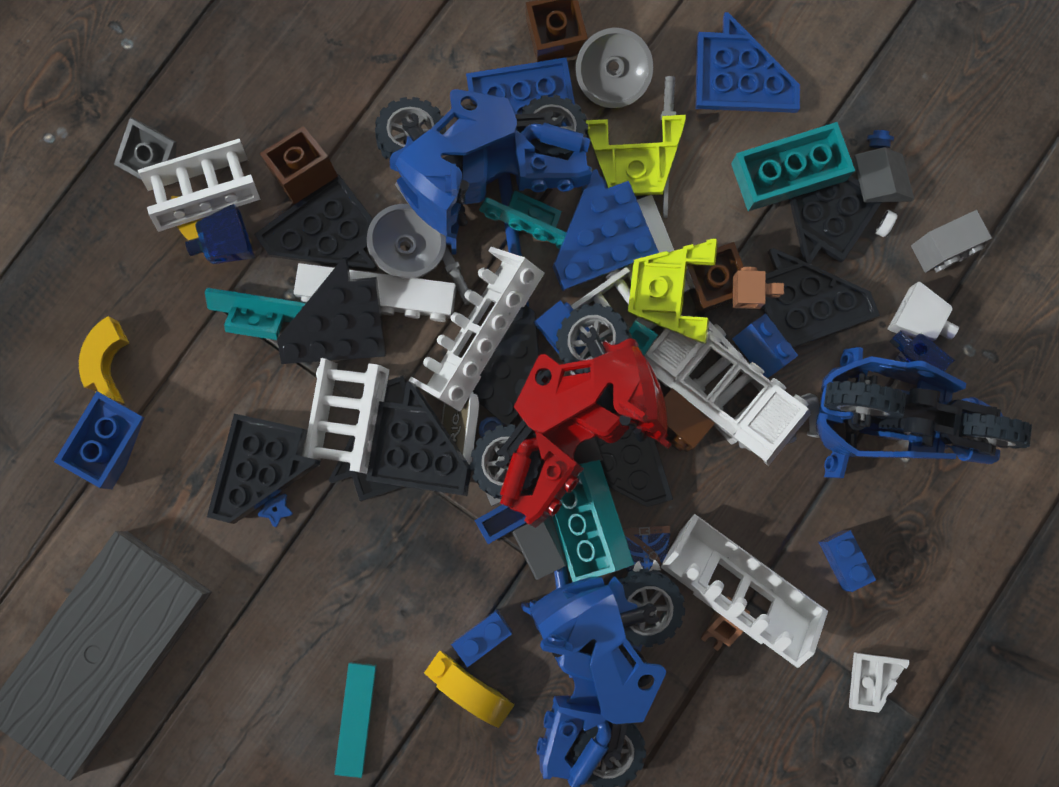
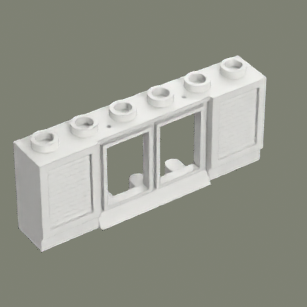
M490 247L488 251L502 261L495 274L486 268L479 269V277L486 281L488 286L482 296L472 290L465 292V299L475 305L468 318L458 312H454L451 315V321L461 327L455 340L453 341L443 334L438 336V344L448 351L441 363L431 357L424 359V366L434 372L428 384L426 385L413 377H410L409 382L415 383L417 387L456 410H462L479 382L480 374L520 308L526 305L544 275L542 270L525 257ZM495 302L482 326L477 325L490 303ZM475 333L476 336L463 357H458L471 334Z
M665 329L645 354V358L652 367L657 379L663 385L671 389L674 388L703 414L719 425L724 432L736 438L746 449L754 452L769 466L811 415L809 408H807L809 404L797 394L794 397L785 391L786 387L777 379L773 378L770 381L763 376L764 370L755 363L751 362L748 365L741 359L743 355L731 346L728 349L720 344L722 340L713 332H708L707 344H702ZM712 348L732 363L733 366L705 398L688 385L685 380ZM743 371L764 388L736 421L714 403L739 372Z
M694 514L679 531L661 568L694 591L693 595L758 643L766 644L795 667L799 668L814 655L828 611ZM718 563L741 579L732 601L721 594L724 588L723 582L716 580L711 585H708ZM749 586L772 602L767 615L761 614L755 619L744 611L747 605L744 596Z

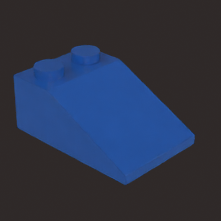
M96 391L54 462L99 488L112 490L128 463L145 417Z

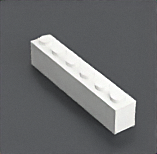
M298 263L294 295L302 303H307L334 268ZM349 270L350 279L377 277L381 314L394 315V312L404 313L405 317L419 319L420 315L430 316V320L445 322L446 318L451 319V315L454 312L457 290L455 283L418 278L405 279L387 274Z

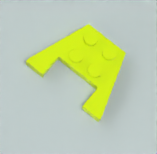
M686 115L662 116L663 142L609 145L608 119L586 120V124H588L587 133L608 188L629 181L635 196L663 195L684 129Z
M717 239L706 240L705 243L683 246V249L671 252L665 251L635 259L628 312L687 338L707 344L709 319L705 317L681 316L687 264L715 265Z

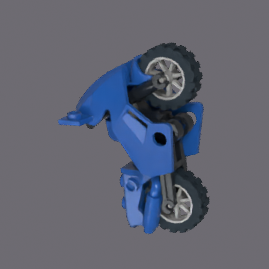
M454 89L450 92L451 110L445 116H441L440 110L436 106H431V102L427 100L423 102L417 97H412V99L403 97L400 98V101L388 103V107H383L380 111V117L376 118L375 135L377 147L381 150L382 156L385 159H390V169L399 172L402 176L397 179V184L402 194L423 221L446 236V245H451L452 255L456 254V238L459 226H465L468 223L463 205L483 201L486 197V185L505 173L515 175L519 191L531 189L534 192H543L547 188H558V190L566 192L573 188L590 184L592 167L587 166L586 152L588 153L590 138H586L588 131L586 115L581 113V108L578 104L574 105L572 100L569 98L562 99L559 95H553V97L543 95L538 100L534 98L528 106L525 105L523 107L522 114H514L508 98ZM465 99H471L477 103V108L471 105L462 107L461 102ZM456 117V122L446 131V125ZM562 122L566 123L567 126H561ZM424 124L428 129H422L421 126ZM396 130L401 132V134L392 137L391 132Z
M863 348L844 349L840 359L841 367L833 368L822 380L821 404L815 428L824 446L832 451L831 456H828L824 463V477L844 478L848 459L855 456L956 459L957 455L962 461L993 464L1000 458L1001 450L996 449V446L1014 449L1030 447L1032 424L1022 422L1019 419L1004 417L1000 409L992 407L975 397L952 400V394L965 389L966 383L924 361L901 362L873 356L863 359ZM868 371L917 385V388L905 391L887 386L881 387L877 385L878 376H867ZM848 378H856L855 383L847 381ZM846 423V441L833 430V424ZM860 432L892 440L909 441L908 451L857 449V433ZM948 447H949V448H951V450H952L954 453H944V452H945V449H948Z
M640 569V572L631 571L627 573L628 576L624 579L621 577L618 580L614 576L607 586H605L602 577L587 578L566 584L550 592L539 601L531 600L530 603H521L522 610L530 614L538 631L541 633L543 640L540 647L542 651L551 652L563 672L572 676L575 684L572 696H554L552 710L546 711L544 717L545 736L544 738L540 737L537 743V755H539L540 771L543 779L550 780L552 777L568 779L567 781L571 787H581V785H589L590 783L593 787H624L627 785L626 782L629 780L633 781L637 777V771H641L644 763L642 761L643 758H646L645 741L634 723L644 722L666 675V670L662 665L648 663L641 654L642 645L653 647V644L661 645L665 643V639L668 637L671 639L676 634L675 630L677 627L680 628L683 623L681 620L682 615L685 616L684 597L680 593L678 586L668 576L663 575L657 570ZM646 589H655V593L648 600ZM663 595L665 604L654 605L657 599ZM657 611H663L660 618L656 615ZM654 677V683L650 688H639L648 685Z

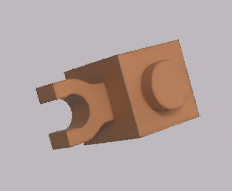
M743 267L741 271H737L733 276V308L760 309L765 304V297L780 298V295L784 294V283L765 284V271H757L756 267Z
M745 609L744 611L750 615V612ZM714 611L708 628L703 632L701 639L705 642L709 637L716 638L717 641L713 648L718 651L723 643L730 647L743 631Z

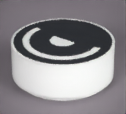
M887 210L878 223L875 233L886 237L896 222L897 214Z

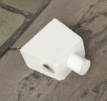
M917 282L909 288L888 330L923 343H930L936 340L939 335L952 340L957 334L959 327L947 321L953 309L952 306L924 284Z

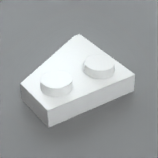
M854 652L849 708L879 713L886 703L887 695L897 685L896 680L904 668L907 669L909 660Z

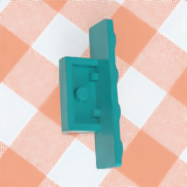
M517 191L512 193L508 206L490 198H485L479 208V211L483 212L486 217L508 223L512 229L524 230L532 234L537 240L556 244L558 249H560L566 232L556 228L562 211Z
M206 288L205 298L209 310L229 313L224 323L225 332L277 340L283 323L291 322L306 304L213 288Z

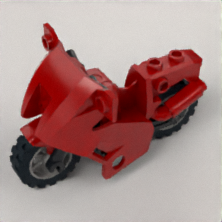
M598 303L594 304V306L586 304L581 306L582 309H574L570 312L571 315L568 318L565 317L561 322L562 327L558 329L556 335L558 337L556 348L564 364L559 365L546 354L538 356L514 405V408L523 419L518 427L516 425H508L507 427L499 425L493 431L491 429L484 433L485 436L477 440L476 449L472 450L471 457L473 462H470V469L474 472L472 477L479 484V488L487 494L500 499V504L523 513L526 516L524 521L535 528L550 515L554 516L562 506L560 500L564 494L572 492L578 483V478L576 477L584 468L574 461V452L583 441L596 436L607 443H615L630 428L639 442H643L646 437H649L668 449L671 446L666 440L668 436L667 412L657 377L649 362L640 351L639 344L635 339H632L629 332L630 329L624 319L609 306L603 307L602 304ZM594 324V327H591L589 332L585 330L586 327ZM600 324L610 328L599 335ZM579 333H580V339H581V340L576 341L577 338H578V335H579ZM613 334L612 345L604 341V339ZM587 346L579 356L575 347ZM591 354L593 359L586 360L587 356ZM543 369H548V371L543 372L539 376L538 380H536L539 371ZM572 371L576 375L564 376V372ZM496 452L499 455L497 461H491ZM491 467L500 468L495 477L492 474ZM507 471L504 482H500V479Z

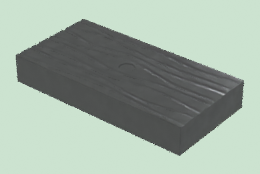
M115 531L0 689V730L67 780L71 781L82 775L199 612L212 591L128 531Z

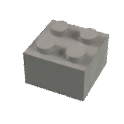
M975 210L928 232L913 243L911 247L924 272L926 273L934 269L937 273L948 268L951 264L957 261L961 262L985 248L983 243L992 237L978 211Z

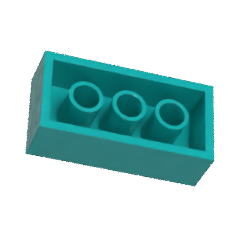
M838 122L736 153L731 163L748 212L847 181L855 172Z
M600 460L579 464L584 469L576 477L578 478L576 487L572 492L564 494L560 500L562 502L560 510L552 516L573 582L602 576L634 565Z

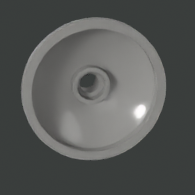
M607 28L593 34L581 47L576 61L577 81L583 93L594 103L608 108L624 107L638 100L647 90L653 75V59L647 44L636 33L624 28ZM613 61L619 64L618 69L615 71L609 69V64Z
M396 204L383 209L373 218L368 228L367 247L371 258L380 269L398 278L412 279L430 273L439 265L446 249V236L423 221L409 204ZM407 246L409 250L403 251L400 247Z

